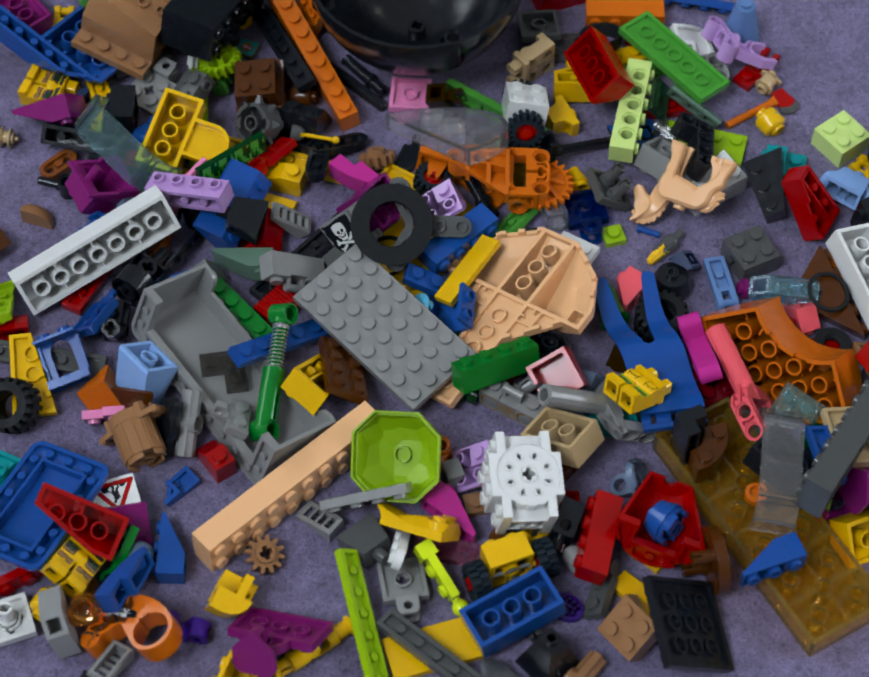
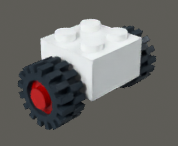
M516 79L513 82H506L502 92L501 105L504 123H507L509 140L511 143L513 142L515 147L519 144V148H523V146L530 148V145L535 148L537 147L536 142L540 144L542 142L541 138L544 139L545 124L550 108L546 87L539 84H530L529 80H526L524 83V79H520V82Z

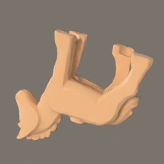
M672 139L671 159L651 195L648 194L643 185L637 184L634 187V209L631 210L633 215L629 221L641 225L655 222L658 217L662 216L663 211L666 210L670 203L674 204L673 208L683 212L685 209L698 213L712 212L720 205V201L725 200L726 194L722 193L721 190L725 189L727 181L737 170L738 163L712 155L710 161L712 164L711 178L709 182L698 187L683 178L695 153V149L688 147L685 143Z

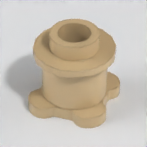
M763 69L760 72L762 77L755 81V86L758 93L770 95L772 88L775 85L780 86L782 82L776 76L775 71Z

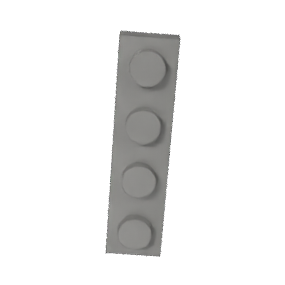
M411 482L324 499L319 501L321 510L328 509L329 513L341 511L342 506L350 505V509L364 506V501L371 500L372 504L385 502V497L393 496V500L407 497L406 493L413 491Z

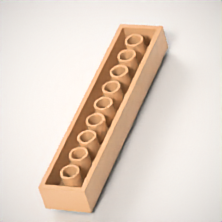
M366 401L362 402L193 531L192 539L195 555L212 573L216 569L224 568L228 564L229 559L245 551L249 541L255 542L256 535L262 538L265 531L270 527L275 528L278 526L283 517L287 514H293L301 503L311 500L319 489L328 487L337 475L345 474L351 465L352 431L375 409Z

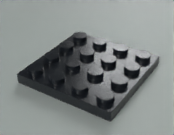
M647 575L642 578L664 669L714 673L734 671L712 582Z

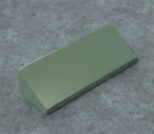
M673 83L667 91L666 95L698 119L710 124L713 129L722 123L720 116L704 104H699L676 83Z

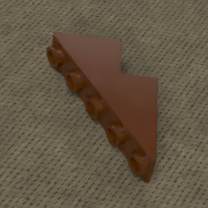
M822 246L818 247L800 279V286L807 289L810 278L820 272H831L840 276L837 268H832L829 262L832 258L827 249L823 250ZM828 276L818 277L814 280L812 292L820 295L817 300L819 304L834 308L843 303L845 291L838 280ZM848 301L843 309L836 312H826L817 308L820 319L862 340L865 339V335H868L865 324H860L857 319L859 313L855 304L851 305Z

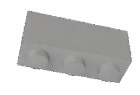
M658 136L643 143L633 165L638 167L642 173L652 175L659 182L671 159L672 142L662 136ZM685 172V175H684L683 178H685V179L689 180L690 182H692L693 180H691V179L687 176V174H686V172Z

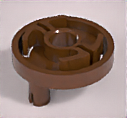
M717 525L703 526L702 532L706 549L689 552V559H693V561L688 565L680 564V569L684 570L681 574L683 577L702 574L707 582H712L715 595L727 594L734 579V568H730V560L725 543L727 537Z

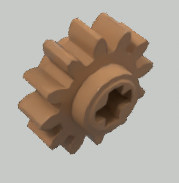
M374 146L366 149V153H360L358 159L359 162L362 161L372 170H381L387 164H392L395 161V155L392 149L386 150L383 146Z
M266 534L263 540L259 535H256V543L249 541L247 545L251 549H246L243 554L249 556L245 564H253L251 572L257 568L260 569V576L264 574L266 569L270 575L273 574V566L279 569L282 565L278 560L285 558V555L279 554L284 546L280 545L277 547L278 538L270 541L269 534ZM262 550L264 551V553L268 552L269 556L266 559L265 556H260Z

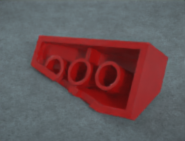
M43 482L34 502L38 508L86 550L112 561L130 520L129 517Z

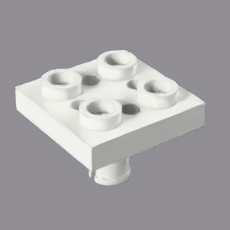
M25 592L0 599V647L38 636Z

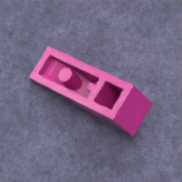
M440 480L421 499V508L432 516H443L445 514L456 517V522L460 523V538L473 547L476 542V532L455 489L450 484H445Z

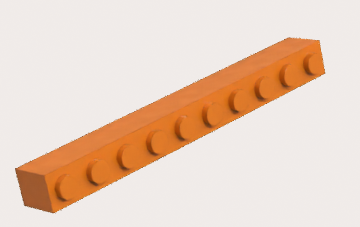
M268 0L287 36L317 82L316 87L341 131L343 132L360 125L358 110L295 0Z

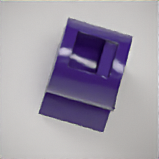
M170 610V613L182 629V641L184 643L188 641L202 645L208 643V633L212 627L209 621L199 617H192L183 622L178 612Z

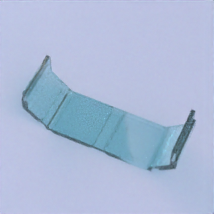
M95 94L75 122L76 133L99 154L126 182L137 188L140 192H144V187L154 171L180 174L183 171L181 168L172 167L152 155L105 110L104 107L109 101L106 97Z

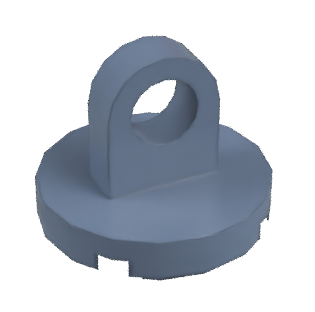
M639 458L629 459L625 464V472L612 478L610 482L611 492L623 498L632 496L649 473L648 470L644 471L643 466H645L644 462ZM625 480L626 486L624 490L618 491V484Z

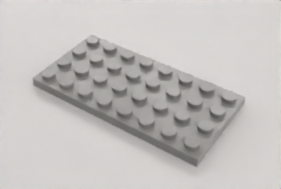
M356 244L293 296V301L411 412H415L452 379L451 362L476 354L383 267L365 256Z

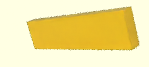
M482 234L434 295L436 301L453 307L458 301L460 283L464 282L467 286H470L501 246L499 240Z

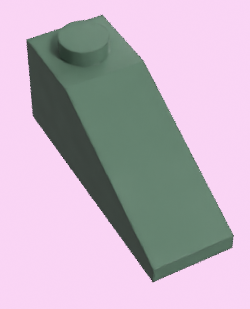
M212 248L211 251L215 263L220 264L221 268L252 281H262L259 257L270 250H274V248Z

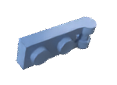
M724 255L704 258L702 264L717 311L739 305V299ZM728 295L729 299H723V296Z

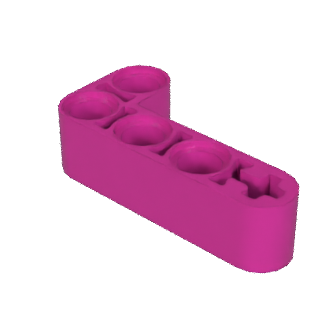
M698 311L676 317L686 353L701 385L723 379L719 362L705 335Z

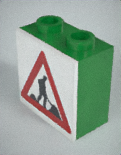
M133 473L106 480L93 503L108 508L141 502Z

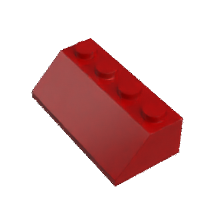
M592 26L563 53L593 105L619 100L635 86L608 38Z

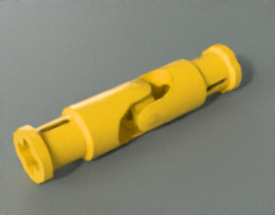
M345 615L342 621L333 626L334 630L323 641L322 648L318 646L312 653H304L296 649L286 652L284 657L277 661V671L272 677H284L292 671H298L311 662L312 659L318 658L339 645L342 639L350 634L354 635L350 618Z

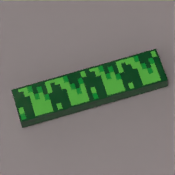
M259 131L195 168L196 176L218 179L230 159L233 158L246 163L267 151L265 135Z

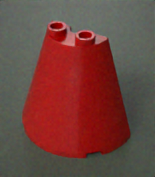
M650 471L617 518L615 529L617 540L621 541L623 550L628 555L649 566L675 568L677 564H691L690 562L693 559H689V552L706 549L693 486L680 481L673 484L668 483L664 475ZM661 500L680 504L689 513L688 518H683L682 525L684 528L674 541L669 539L666 547L660 543L656 544L644 528L647 512Z

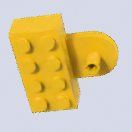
M166 87L135 160L138 169L150 173L158 171L180 174L186 159L198 162L204 157L210 160L230 148L228 134L221 126L202 120L206 112V105L203 99Z

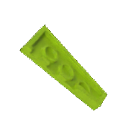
M668 120L667 129L670 130L676 121ZM714 129L713 156H717L724 149L741 168L748 136ZM671 131L669 135L665 134L664 136L670 142L674 139L688 146V143L676 138Z

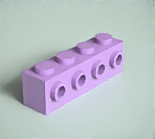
M154 171L144 187V191L156 185L164 195L169 206L225 213L234 197L229 180Z

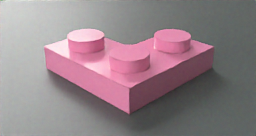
M121 405L102 407V409L84 410L82 411V420L88 421V425L101 424V420H109L114 414L126 409V407Z

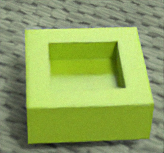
M621 224L600 228V234L606 248L626 244V237Z

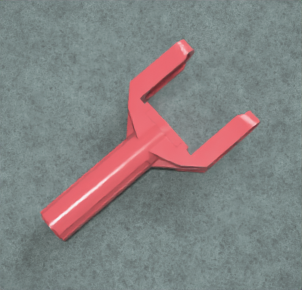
M721 323L710 327L705 334L734 391L730 398L731 408L746 438L756 442L775 424L788 433L774 402L754 383L726 325ZM741 410H750V416L744 418ZM767 410H770L773 418L767 423L764 421L763 415ZM758 425L761 432L758 437L754 438L751 435V429L753 426Z

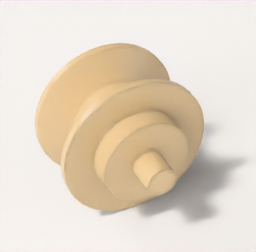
M1 127L0 147L5 143L8 145V148H11L12 144L14 145L15 141L19 140V137H16L13 128L5 131V128Z

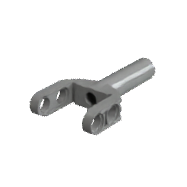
M605 379L599 383L594 392L551 384H543L538 392L540 405L595 414L603 427L616 440L646 444L657 438V433L644 434L641 422L623 419L622 407L618 405V402L615 403L603 393Z

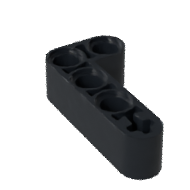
M683 112L670 131L676 138L688 143V147L695 149L686 174L691 180L702 182L712 167L710 161L714 150V129L710 124Z

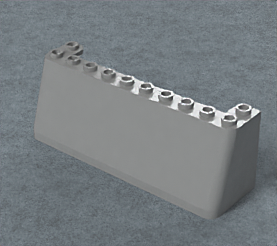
M205 263L144 288L131 323V329L139 342L151 340L179 367L171 382L181 395L183 388L203 391L200 411L203 423L215 438L224 444L234 457L238 467L250 482L255 485L337 421L333 414L325 409L318 411L316 416L315 414L313 416L295 399L290 398L285 393V390L282 389L277 418L280 434L277 440L269 432L262 434L258 442L252 441L249 433L245 440L224 433L225 421L211 415V408L216 400L228 403L233 397L252 405L250 423L255 420L263 367L267 365L268 359L238 369L228 355L229 347L252 340L248 331L237 321L236 317L227 309L223 301L214 293L218 279L217 274Z

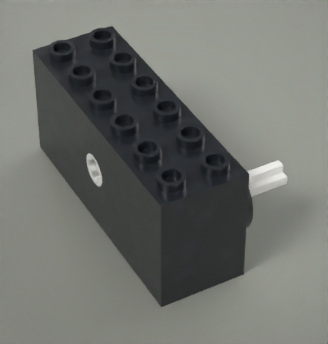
M171 0L163 9L159 42L188 55V68L197 69L200 58L211 62L215 56L220 54L224 45H228L230 38L238 33L239 28L246 24L247 19L254 15L257 7L262 6L264 0Z

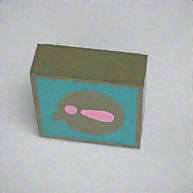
M242 38L237 46L242 58L247 60H254L261 48L259 42Z

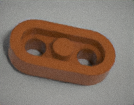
M68 149L62 150L42 163L40 166L41 177L57 180L60 175L71 171L68 163L64 162L77 160L76 153Z

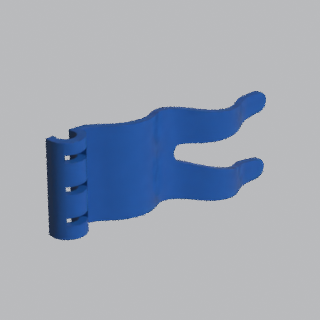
M645 271L641 274L646 319L649 330L654 338V341L651 343L644 342L630 329L618 309L607 280L599 277L596 298L600 315L608 335L621 353L626 371L631 368L635 369L636 365L641 364L646 369L653 367L657 371L660 380L668 379L672 382L671 392L664 396L662 404H656L640 411L643 433L671 431L674 421L671 420V415L700 404L705 410L704 400L695 382L684 345L664 314L654 273ZM650 417L656 418V424H651Z

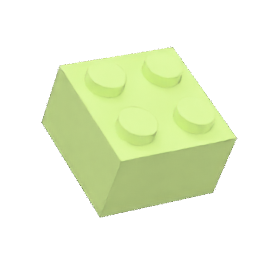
M843 110L814 128L811 144L837 168H840L868 150L869 132Z

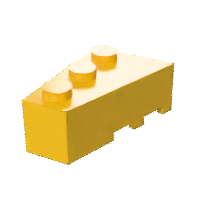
M571 67L554 70L553 102L554 97L561 94L566 102H590Z
M320 353L294 367L280 386L290 398L295 399L313 416L329 394L325 392Z

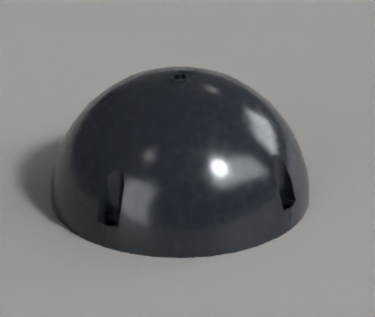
M312 0V8L317 11L323 25L331 36L346 51L362 62L380 70L399 75L423 76L453 70L482 55L501 37L512 22L521 0Z

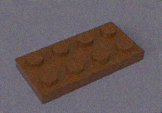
M322 335L318 345L325 392L359 405L364 401L368 402L369 398L363 366L333 337L328 338Z

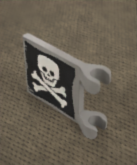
M357 201L319 227L332 245L343 252H346L355 245L350 224L351 215ZM379 228L371 232L375 240H378L383 235Z

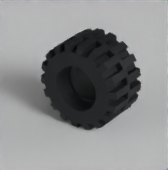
M667 290L658 291L664 314L670 319L668 321L681 339L676 317L688 314V305L686 302H683L681 296L676 297L674 292L667 293ZM642 296L636 304L633 322L634 332H637L640 338L643 337L644 342L651 343L654 341V338L648 327Z
M11 377L0 378L1 433L22 434V432H28L30 430L29 427L36 425L35 420L40 419L41 415L38 413L39 410L42 411L43 406H40L39 402L42 401V398L37 396L39 391L37 388H33L34 385L32 383ZM14 394L18 404L17 410L9 418L5 405L8 398Z

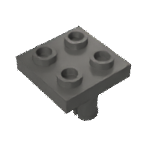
M619 161L615 162L606 172L589 167L585 171L588 185L593 191L594 199L599 205L627 212L632 207L626 192L633 185L626 177H623L621 180L619 179V176L626 171L624 165Z

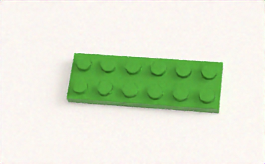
M649 11L619 27L618 33L648 60L652 61L656 67L699 104L704 103L729 87L730 81Z

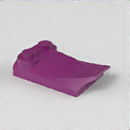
M0 0V5L39 35L52 26L53 16L39 0Z

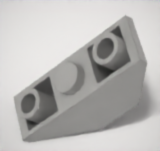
M61 585L38 592L39 618L46 639L59 659L82 653L83 649Z

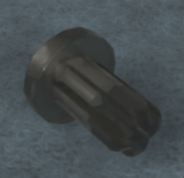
M665 118L659 122L656 121L653 125V135L655 137L661 135L670 142H672V139L679 140L671 133V127L668 126V120Z

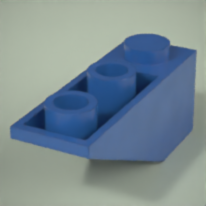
M162 512L161 521H157L156 526L159 541H155L154 544L157 561H154L155 565L152 568V575H156L157 583L185 584L186 555L166 513Z
M796 532L774 538L742 573L739 583L740 587L746 585L753 586L763 579L769 577L774 579L784 572L790 570L794 572L801 569L805 564L807 553Z

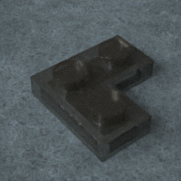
M228 351L199 354L202 378L224 375L227 394L249 391L246 368L238 369L228 355Z

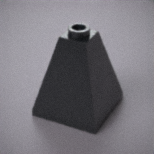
M551 627L517 658L515 663L529 677H564L572 667L576 668L580 661L567 642Z

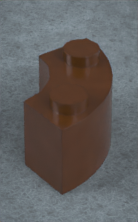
M726 422L706 426L702 444L690 451L688 467L695 483L711 477L721 466L728 442Z

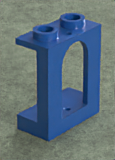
M69 325L58 328V332L54 334H42L37 337L36 341L32 342V345L37 349L48 382L46 383L48 389L54 394L94 377L78 330ZM65 340L72 347L79 370L59 377L51 354V348L55 342Z

